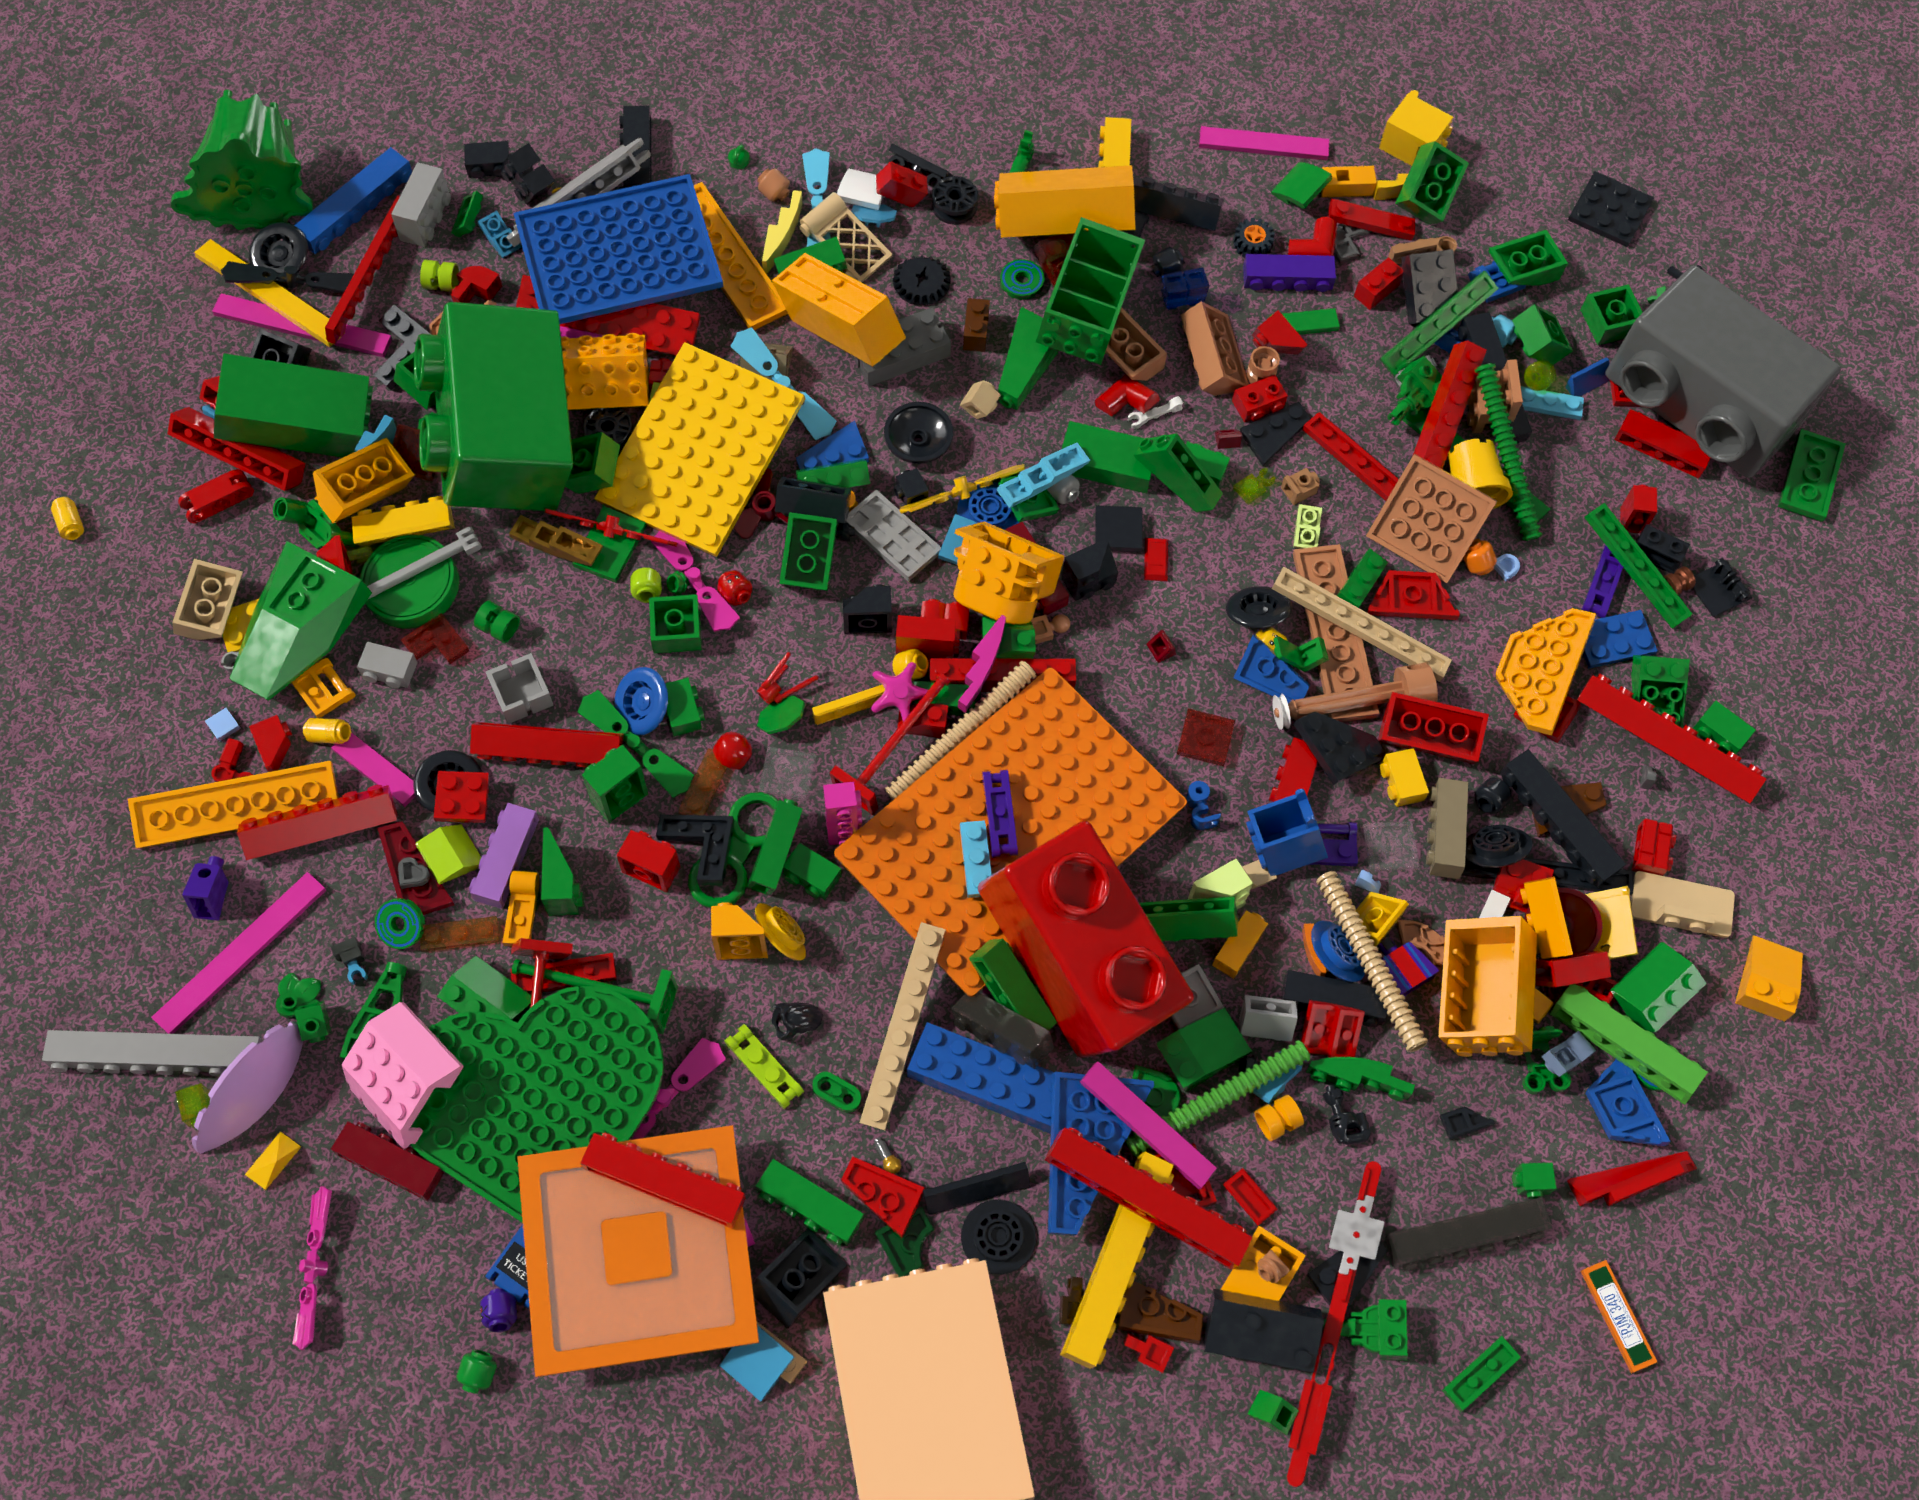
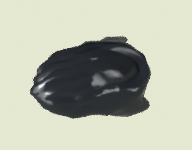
M779 1003L772 1006L775 1008L772 1014V1024L777 1031L776 1036L784 1041L793 1038L797 1033L816 1030L823 1020V1014L820 1009L809 1003ZM780 1015L783 1019V1024L787 1029L785 1034L780 1030L778 1026Z

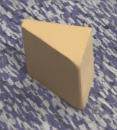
M1259 860L1242 866L1253 883L1251 889L1277 879L1276 875L1270 876L1268 868L1262 869Z

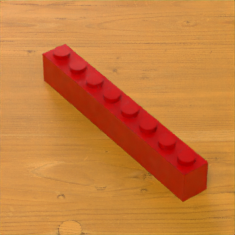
M1592 674L1577 697L1578 701L1746 802H1752L1766 781V778L1762 776L1763 770L1753 764L1746 767L1740 763L1742 758L1731 751H1728L1727 754L1718 750L1720 746L1718 743L1708 737L1705 741L1696 737L1698 734L1696 730L1687 725L1681 728L1675 724L1676 718L1666 712L1659 715L1653 711L1655 706L1644 699L1639 703L1631 698L1634 694L1622 686L1618 690L1610 685L1612 680L1602 674H1599L1598 677Z
M1064 1127L1058 1133L1044 1159L1046 1162L1232 1270L1240 1265L1253 1238L1246 1234V1229L1237 1224L1231 1225L1222 1220L1223 1216L1216 1211L1203 1209L1194 1198L1179 1195L1172 1185L1157 1182L1152 1179L1153 1175L1148 1171L1133 1168L1124 1157L1119 1155L1113 1156L1106 1152V1148L1102 1144L1092 1141V1143L1082 1138L1083 1134L1078 1130Z

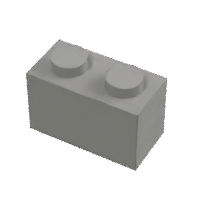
M367 642L357 668L364 680L371 683H376V681L385 682L389 687L398 689L400 686L408 688L418 662L414 653Z
M1245 995L1239 1017L1241 1035L1292 1042L1298 1019L1296 1001Z

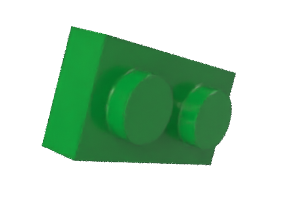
M478 191L463 198L451 232L455 236L460 237L466 233L469 234L474 229V220L481 210L483 195Z

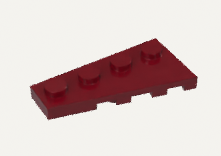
M403 821L377 828L397 898L413 901L421 909L423 915L454 906V902L443 885H439ZM403 858H414L418 865H423L428 869L430 879L425 885L401 889L398 864Z

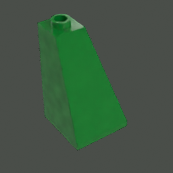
M1023 307L1019 311L998 387V393L1001 394L998 398L1000 404L1015 410L1020 407L1059 351L1036 343L1043 318Z

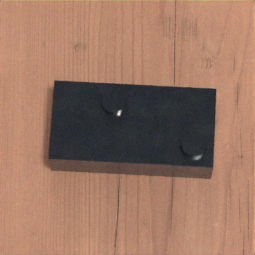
M1213 1288L1203 1339L1204 1352L1314 1373L1324 1322L1322 1311L1318 1308Z

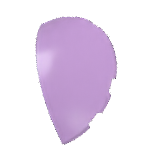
M290 1021L286 1028L277 1025L266 1031L264 1040L261 1043H250L219 1077L208 1094L211 1098L208 1108H203L199 1111L194 1127L199 1132L198 1136L196 1135L192 1138V1145L199 1154L217 1148L246 1131L269 1110L281 1095L294 1072L303 1045L296 1021Z

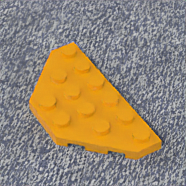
M1571 608L1564 611L1563 615L1557 618H1548L1534 624L1533 628L1522 633L1518 631L1510 635L1496 671V680L1528 730L1552 736L1596 620V613Z

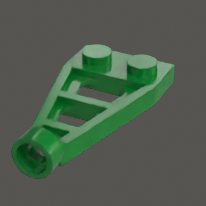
M387 962L385 971L347 1032L340 1054L341 1059L345 1060L368 1021L385 1012V1010L375 1008L382 992L393 993L392 1007L402 1002L403 980L407 971L406 966L395 962Z

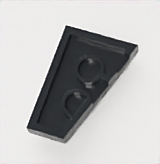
M1298 401L1241 427L1240 432L1261 465L1264 466L1288 441L1293 439L1303 429L1304 424L1311 418Z
M1381 1241L1379 1242L1375 1260L1360 1256L1347 1309L1388 1251ZM1338 1251L1307 1274L1329 1306L1336 1285L1343 1251Z

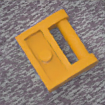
M328 658L311 666L291 682L317 718H322L356 696L351 688H347L335 672L333 664ZM321 673L325 674L339 693L332 696L318 675Z

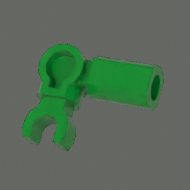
M1024 131V137L1020 140L1017 156L1009 173L1026 172L1035 149L1032 143L1033 132Z

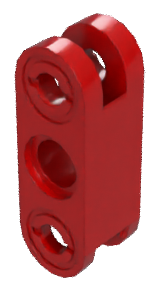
M235 469L185 492L179 497L178 504L182 509H189L186 513V518L190 523L195 524L250 498L254 493V489L249 482H246L247 477L245 473L240 469Z

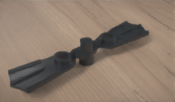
M228 261L221 269L226 283L270 284L277 279L278 282L286 283V286L290 289L296 288L297 284L304 285L306 283L314 289L320 288L339 293L345 292L354 273L312 272L306 276H301L297 273L295 266H286L283 273L277 274L272 268Z

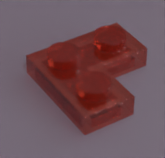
M442 613L401 639L408 652L414 653L416 660L437 648L450 665L470 652L468 646Z

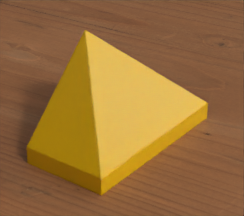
M280 1131L245 1175L266 1190L301 1146Z

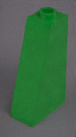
M789 799L778 801L746 888L769 896L776 890L803 808L798 807L797 802Z

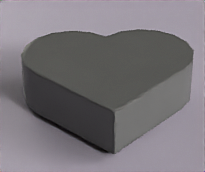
M406 857L399 862L398 872L401 889L422 886L429 881L430 874L428 869L423 865H418L414 858Z

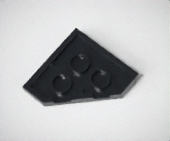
M1318 712L1310 713L1294 723V726L1333 785L1381 762L1387 754L1374 735Z

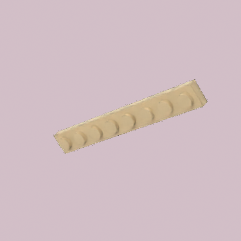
M1285 567L1282 568L1272 587L1278 593L1408 665L1426 662L1431 666L1435 679L1439 682L1444 678L1452 661L1450 658Z
M923 922L920 924L860 1119L862 1124L886 1130L946 929Z

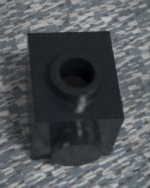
M918 468L905 470L896 476L894 492L898 499L902 498L905 505L928 498L929 490Z

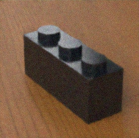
M782 477L777 485L775 512H781L785 516H789V512L833 518L838 520V524L845 523L849 515L851 488Z

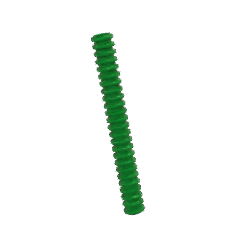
M1489 363L1477 367L1475 373L1479 375L1477 380L1481 382L1479 387H1482L1481 394H1484L1483 401H1486L1484 406L1488 408L1486 413L1490 415L1488 420L1492 422L1490 427L1494 429L1492 434L1496 436L1495 443H1498L1496 449L1500 451L1498 456L1502 458L1500 460V463L1504 465L1502 470L1506 472L1504 476L1509 479L1513 491L1510 499L1514 501L1512 506L1516 508L1514 513L1518 515L1516 520L1520 522L1518 527L1522 529L1520 530V534H1523L1522 541H1529L1539 538L1543 534L1539 532L1541 527L1537 525L1538 518H1535L1537 512L1533 511L1535 505L1531 503L1533 498L1529 496L1531 491L1527 489L1529 484L1525 482L1527 477L1523 475L1525 469L1521 468L1523 462L1519 460L1521 455L1517 453L1519 448H1516L1517 441L1513 439L1515 434L1511 432L1513 427H1510L1511 420H1508L1509 413H1506L1507 406H1504L1505 399H1502L1504 394L1500 392L1502 387L1498 385L1500 380L1496 378L1497 371H1494L1496 365Z

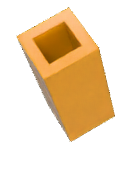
M1374 166L1322 167V169L1332 174V180L1321 191V197L1373 196L1377 184Z
M1246 910L1238 922V936L1227 939L1212 966L1234 979L1268 925L1264 918L1255 912L1250 913Z

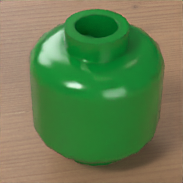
M472 1349L471 1353L464 1354L456 1375V1379L463 1384L462 1389L464 1391L478 1394L479 1389L484 1390L491 1386L497 1368V1363L492 1359V1354L478 1349Z

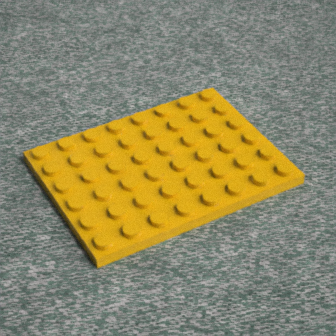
M684 342L618 457L613 486L600 489L595 500L717 557L806 398L797 391Z

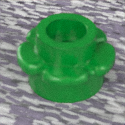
M676 571L668 576L667 588L670 592L681 595L682 592L686 591L688 579L684 573Z

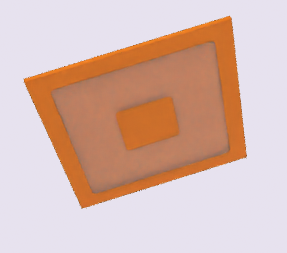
M733 1125L618 1142L625 1146L627 1143L635 1144L642 1148L643 1153L650 1156L653 1152L667 1158L666 1162L675 1166L678 1162L692 1168L691 1172L700 1176L703 1172L717 1178L716 1182L725 1186L729 1182L741 1187ZM588 1146L517 1156L535 1377L759 1343L743 1207L734 1228H728L584 1170L580 1162Z

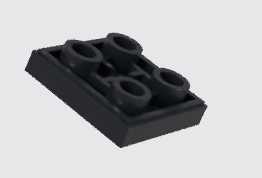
M1096 505L1095 543L1106 538L1111 551L1142 552L1143 507Z

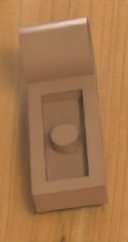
M1443 236L1434 239H1419L1405 244L1399 243L1391 247L1388 257L1396 264L1402 263L1401 257L1411 254L1453 249L1455 253L1457 242L1452 237Z

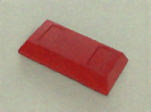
M1145 538L1144 580L1168 581V539Z
M1243 1168L1223 1184L1257 1226L1278 1210Z

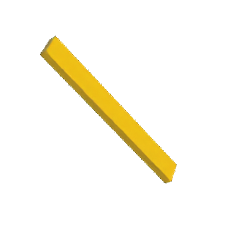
M211 239L194 252L197 259L221 275V269L228 261L247 264ZM274 281L270 284L234 283L326 346L331 347L333 343L326 340L325 326L329 318Z

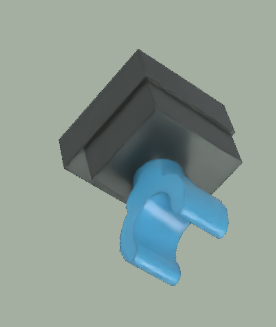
M356 937L331 946L334 957L338 961L342 960L348 968L347 977L352 985H355L353 977L356 973H361L363 978L367 980V973L358 964L365 961Z

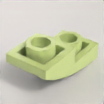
M1299 504L1294 548L1318 547L1322 508Z

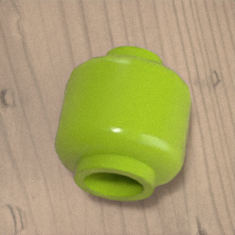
M643 567L632 573L630 592L636 600L642 603H649V598L661 595L662 586L659 572L652 568Z

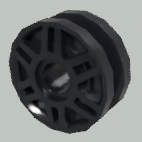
M949 176L941 179L934 186L932 209L939 220L947 224L958 225L966 223L974 217L978 206V191L972 181L960 176Z
M620 407L595 408L589 412L583 424L585 436L603 432L620 445L618 455H620L633 432L630 416Z

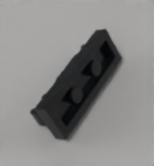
M893 143L889 148V151L895 155L890 157L888 163L890 161L895 163L900 160V165L906 167L907 161L912 164L911 169L921 174L924 171L931 173L927 176L928 185L934 179L940 181L945 177L953 176L949 171Z

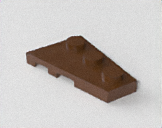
M1601 782L1560 786L1585 816L1606 806ZM1532 812L1538 837L1545 835L1549 831L1544 825L1542 826L1536 821Z
M1133 1281L1130 1288H1126L1123 1295L1126 1298V1302L1120 1313L1118 1330L1145 1335L1150 1334L1156 1337L1199 1344L1203 1314L1174 1299L1170 1300L1157 1293V1290L1152 1287H1145L1136 1281Z

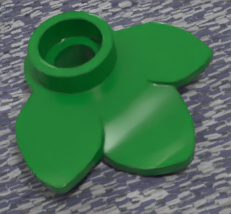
M294 973L287 974L278 985L280 996L276 1000L277 1012L285 1018L295 1017L294 1011L298 1007L319 1002L316 1000V997L321 989V981L315 978H306L299 981ZM289 1001L294 1003L292 1006L285 1005Z

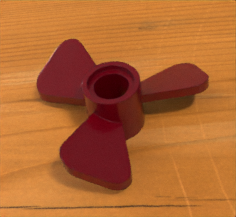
M769 468L765 470L754 490L756 495L752 500L753 508L743 510L734 526V530L743 539H749L754 534L761 520L772 521L778 517L788 524L789 516H785L781 512H775L776 499L770 493L773 473ZM764 504H770L769 508L760 509Z

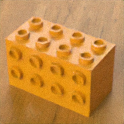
M630 333L626 336L607 334L602 337L584 335L579 338L561 336L568 410L648 406L650 389L645 335Z

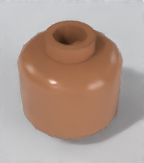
M766 169L757 180L759 183L758 190L771 202L778 199L783 201L790 193L788 190L790 181L778 169Z

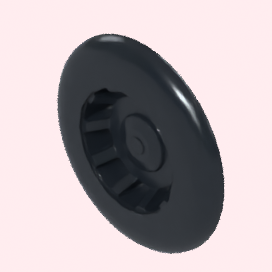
M283 222L273 223L261 229L253 238L249 248L250 265L272 268L277 274L283 273L286 266H295L297 273H299L308 257V242L303 232L296 226Z
M1266 586L1242 589L1233 594L1226 604V613L1232 621L1245 627L1257 629L1271 627L1283 622L1290 616L1293 609L1291 599L1273 590L1272 587Z
M446 750L426 758L418 767L413 780L414 793L419 803L434 813L438 771L442 769L460 772L461 770L463 772H482L479 764L471 756L460 751Z
M1507 825L1486 826L1466 838L1465 858L1471 863L1482 867H1505L1527 857L1532 850L1533 842L1531 837L1520 829Z
M998 1199L979 1204L968 1214L962 1226L961 1243L965 1255L968 1259L978 1258L979 1261L986 1260L988 1273L1000 1275L1016 1271L1029 1260L1035 1247L1036 1233L1031 1218L1020 1206L1010 1201ZM984 1221L988 1222L985 1226L981 1225ZM1014 1223L1017 1229H1014L1011 1224ZM978 1231L983 1232L982 1237H978ZM1015 1234L1019 1235V1241L1015 1240ZM982 1242L986 1245L984 1249L980 1245ZM1012 1245L1016 1247L1013 1251L1010 1250ZM988 1251H994L995 1255L989 1254ZM1005 1251L1007 1254L1004 1256H999V1252Z

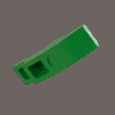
M1323 1058L1311 1061L1306 1069V1073L1311 1074L1313 1080L1318 1082H1326L1327 1080L1335 1083L1336 1088L1342 1091H1355L1359 1084L1362 1083L1365 1089L1373 1092L1381 1090L1389 1093L1388 1097L1396 1101L1408 1100L1413 1094L1415 1087L1414 1084L1390 1076L1393 1069L1392 1065L1365 1058Z

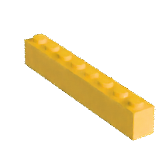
M1145 1151L1137 1157L1134 1168L1148 1171L1153 1175L1152 1179L1157 1182L1171 1185L1174 1174L1171 1173L1173 1164ZM1120 1204L1060 1354L1089 1369L1096 1367L1097 1364L1100 1365L1105 1357L1106 1349L1103 1347L1106 1339H1110L1115 1331L1116 1323L1113 1321L1117 1312L1121 1313L1125 1305L1126 1298L1123 1295L1126 1288H1130L1135 1279L1136 1273L1133 1272L1136 1262L1139 1263L1144 1256L1146 1248L1143 1247L1145 1238L1151 1236L1155 1227L1154 1224Z

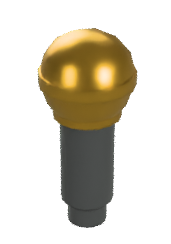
M881 1137L876 1138L874 1143L883 1159L884 1170L897 1174L901 1169V1161L891 1154Z

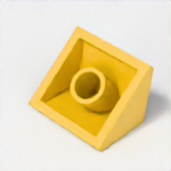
M1370 892L1358 906L1355 912L1359 913V919L1363 920L1362 926H1366V932L1370 933V939L1374 940L1375 944L1373 946H1378L1401 918L1409 905L1407 901Z

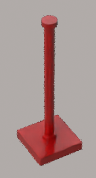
M939 673L936 676L937 680L858 779L853 778L836 765L830 771L832 784L854 782L855 791L860 790L861 808L871 815L877 811L878 803L875 793L865 786L866 783L941 689L949 685L951 681L944 674Z
M520 938L512 944L511 955L529 956L535 960L530 1008L542 999L546 961L549 959L563 960L570 956L573 944Z

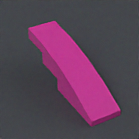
M1001 615L972 651V659L976 663L965 676V684L969 687L958 700V708L965 713L980 693L994 665L1005 627L1006 617L1004 615Z

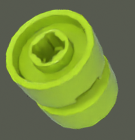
M424 260L420 271L421 287L430 290H437L440 287L441 291L452 292L454 287L458 285V264L443 262L440 265L438 261Z

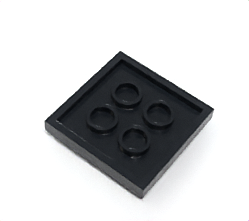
M1594 171L1572 210L1568 221L1628 248L1654 197Z

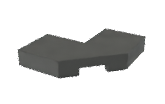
M1339 223L1334 256L1339 264L1359 258L1360 253L1352 239L1369 234V230Z

